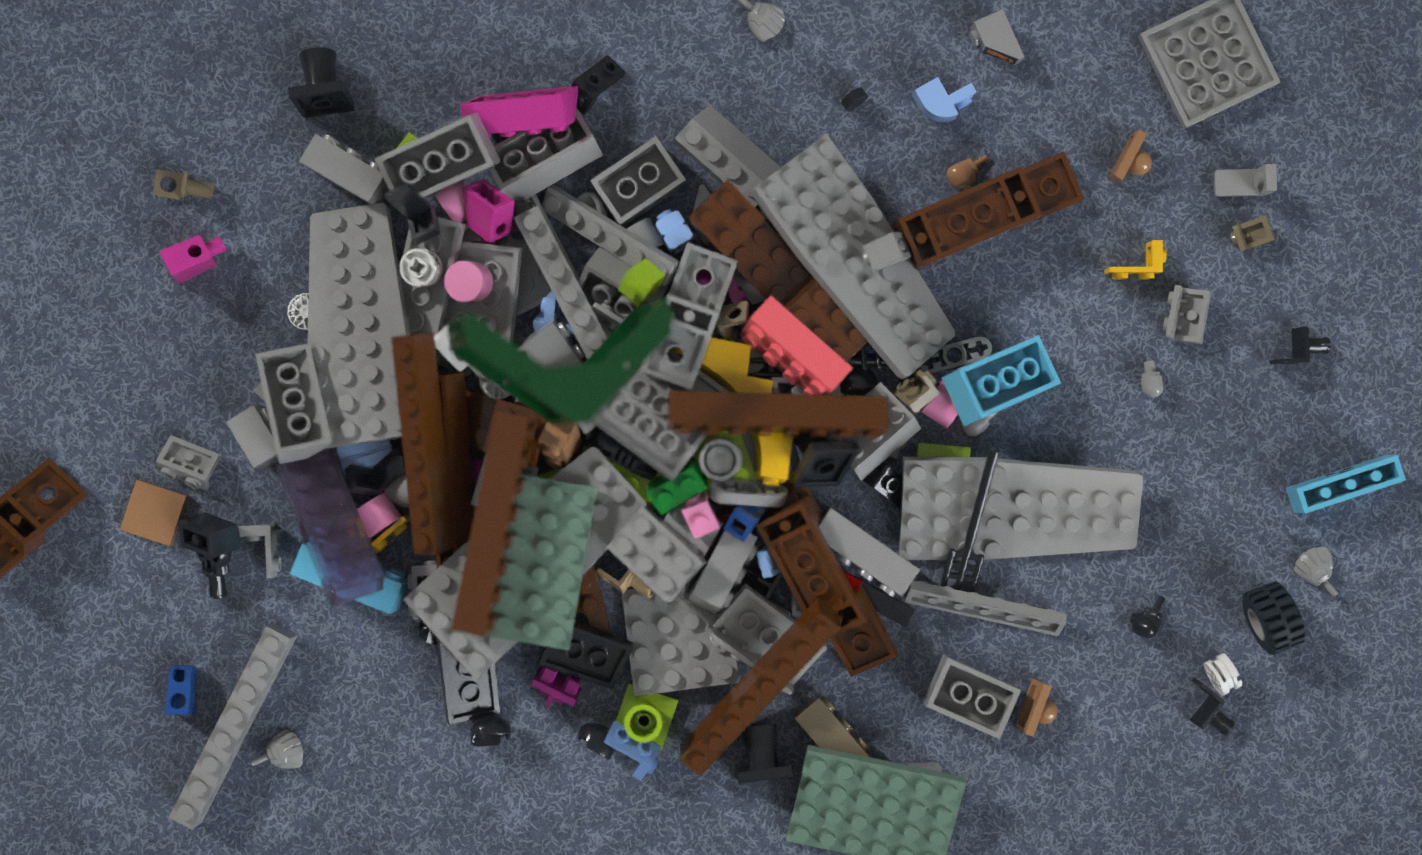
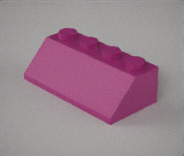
M578 86L478 96L460 104L462 118L478 112L489 138L494 133H500V137L514 136L516 131H525V135L541 133V129L550 128V132L565 131L566 126L575 121Z

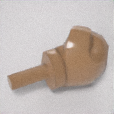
M983 155L976 161L968 158L951 166L946 171L950 184L955 189L967 190L971 188L976 181V175L979 173L977 167L986 162L988 156Z

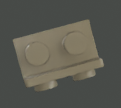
M921 367L911 374L912 377L901 381L897 385V389L892 392L913 413H917L940 394L934 386L937 384L935 378Z

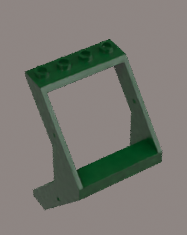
M661 299L635 307L587 361L579 365L545 367L475 315H462L447 322L449 347L451 352L550 424L590 422L672 333L671 322L674 320V311L672 305H669L668 299ZM625 363H628V368L624 367ZM505 379L508 380V384H507V385L504 383V380H505Z

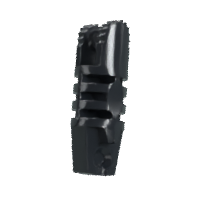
M603 431L598 434L595 447L612 462H616L617 465L623 466L624 469H628L633 474L650 481L655 478L658 470Z

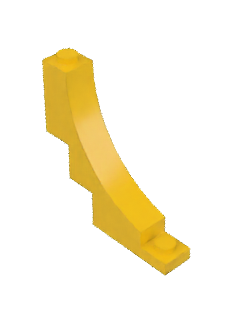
M710 338L699 368L700 371L730 393L772 394V380L747 376L751 345ZM679 347L670 348L678 354H683ZM750 432L756 458L755 480L763 481L765 486L778 487L779 484L784 483L788 479L793 437H785L783 433L757 436L756 432Z

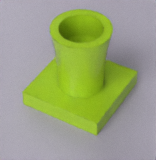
M629 683L616 721L625 726L627 734L637 742L653 741L661 745L659 750L662 751L679 699L662 693L634 696L633 684ZM641 716H647L649 718V723H641L639 721V718Z

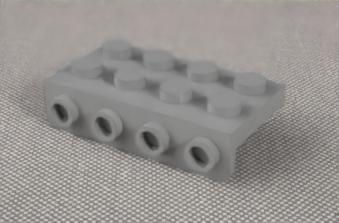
M745 583L732 598L728 607L722 609L708 625L709 639L716 647H723L728 650L737 662H744L752 668L796 620ZM827 644L788 683L781 693L784 691L791 695L794 692L793 685L827 649Z

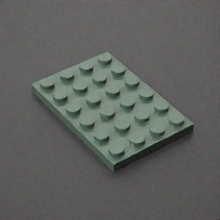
M522 475L524 488L522 494L517 495L516 506H519L516 522H512L510 533H513V542L511 548L506 549L504 560L508 561L507 571L504 577L501 576L499 587L502 588V595L499 604L495 603L493 612L497 616L494 630L489 631L487 636L570 650L598 488Z
M808 745L787 829L786 841L852 855H946L966 786V777Z

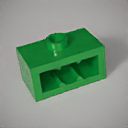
M692 456L673 481L661 473L660 476L648 482L646 494L662 516L705 490L708 477L694 456Z

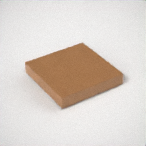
M136 480L120 530L161 544L173 546L179 528L178 521L182 519L189 496L142 480Z

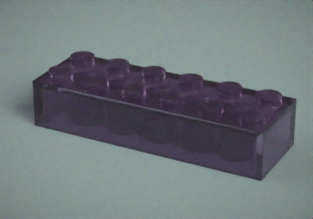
M332 448L323 449L307 459L279 464L278 457L276 456L277 473L330 607L383 590L384 573Z

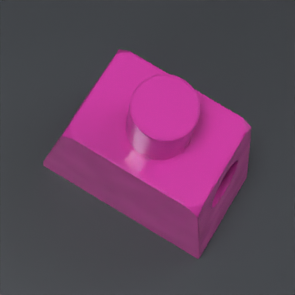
M485 179L463 186L462 195L467 226L481 236V244L497 245V239L510 234L514 200Z
M197 235L159 252L171 276L181 284L216 266L217 264L213 257L227 251L220 236L205 242L201 235ZM202 252L199 257H195L197 253Z

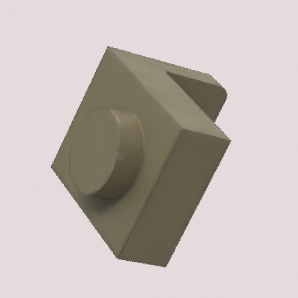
M1267 215L1232 226L1234 232L1230 233L1234 247H1239L1240 251L1275 240Z

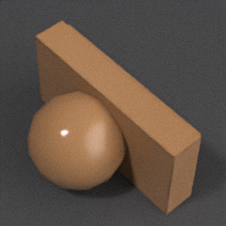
M1139 129L1131 134L1108 178L1109 181L1115 184L1123 181L1127 171L1136 176L1148 173L1152 165L1151 157L1146 151L1139 150L1147 133Z
M1036 679L1031 681L1015 725L1016 729L1034 737L1038 723L1049 724L1055 720L1058 711L1052 700L1047 699L1051 686Z

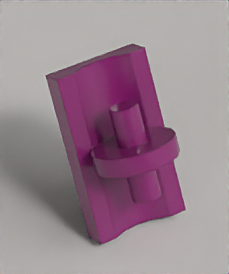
M545 666L539 667L531 686L540 690L538 694L548 698L545 706L550 707L552 701L560 705L565 702L574 706L582 689L580 687L582 679L568 674L565 680L557 676V670Z

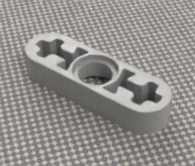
M981 336L944 345L938 351H942L941 358L945 366L941 367L940 361L933 363L932 369H928L927 365H921L920 367L925 372L928 371L931 374L970 364L990 356L992 345L987 338ZM977 341H979L980 345L986 346V350L982 351L983 356H979V353L975 352L968 354L971 359L966 360L967 353L963 344H967V349L975 347ZM950 348H957L961 353V359L957 363H952L947 359V351ZM936 352L930 358L939 357V354Z
M713 480L709 497L721 504L782 507L785 504L788 491L781 484L778 487H769L759 481Z

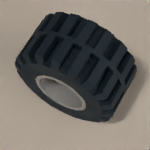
M1273 581L1243 594V611L1249 628L1259 645L1268 654L1274 655L1304 643L1305 627L1301 613L1293 597L1283 585Z

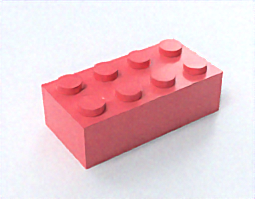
M772 296L751 316L739 334L745 344L751 345V349L755 348L763 355V360L768 365L775 366L781 371L784 379L790 384H795L803 391V395H829L852 370V367Z

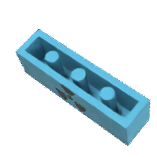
M1383 455L1287 487L1286 491L1293 512L1306 514L1406 481L1398 455Z

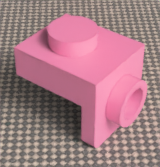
M706 491L698 493L681 504L682 514L695 539L720 528V524L709 504Z

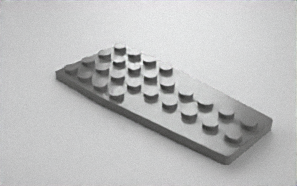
M827 133L749 191L796 257L898 378L903 379L910 376L955 336L954 328L910 258L877 271H873L872 267L869 268L866 265L862 255L865 252L863 246L894 231L873 197Z
M376 203L374 205L369 204L314 213L310 217L308 343H310L332 441V445L325 449L402 439L391 337L409 334L390 209L384 203Z
M596 447L589 448L549 479L598 488L583 570L584 575L608 549V544L642 506H647L646 501ZM468 541L403 600L477 680L518 641L451 630L469 545Z
M903 457L899 556L905 560H947L950 548L959 550L964 547L987 458ZM998 459L977 538L972 549L977 555L983 554L984 560L1134 549L1137 546L1143 476L1136 470ZM954 557V560H962V558Z

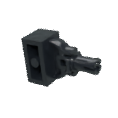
M206 512L178 521L181 546L197 553L202 565V574L208 577L210 597L214 599L226 597L227 590L224 575L229 573L228 564L231 560L232 551L240 549V533L237 524Z

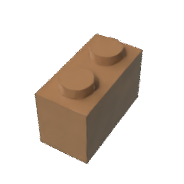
M547 422L538 439L546 463L558 470L565 468L574 461L583 445L577 423L550 424Z

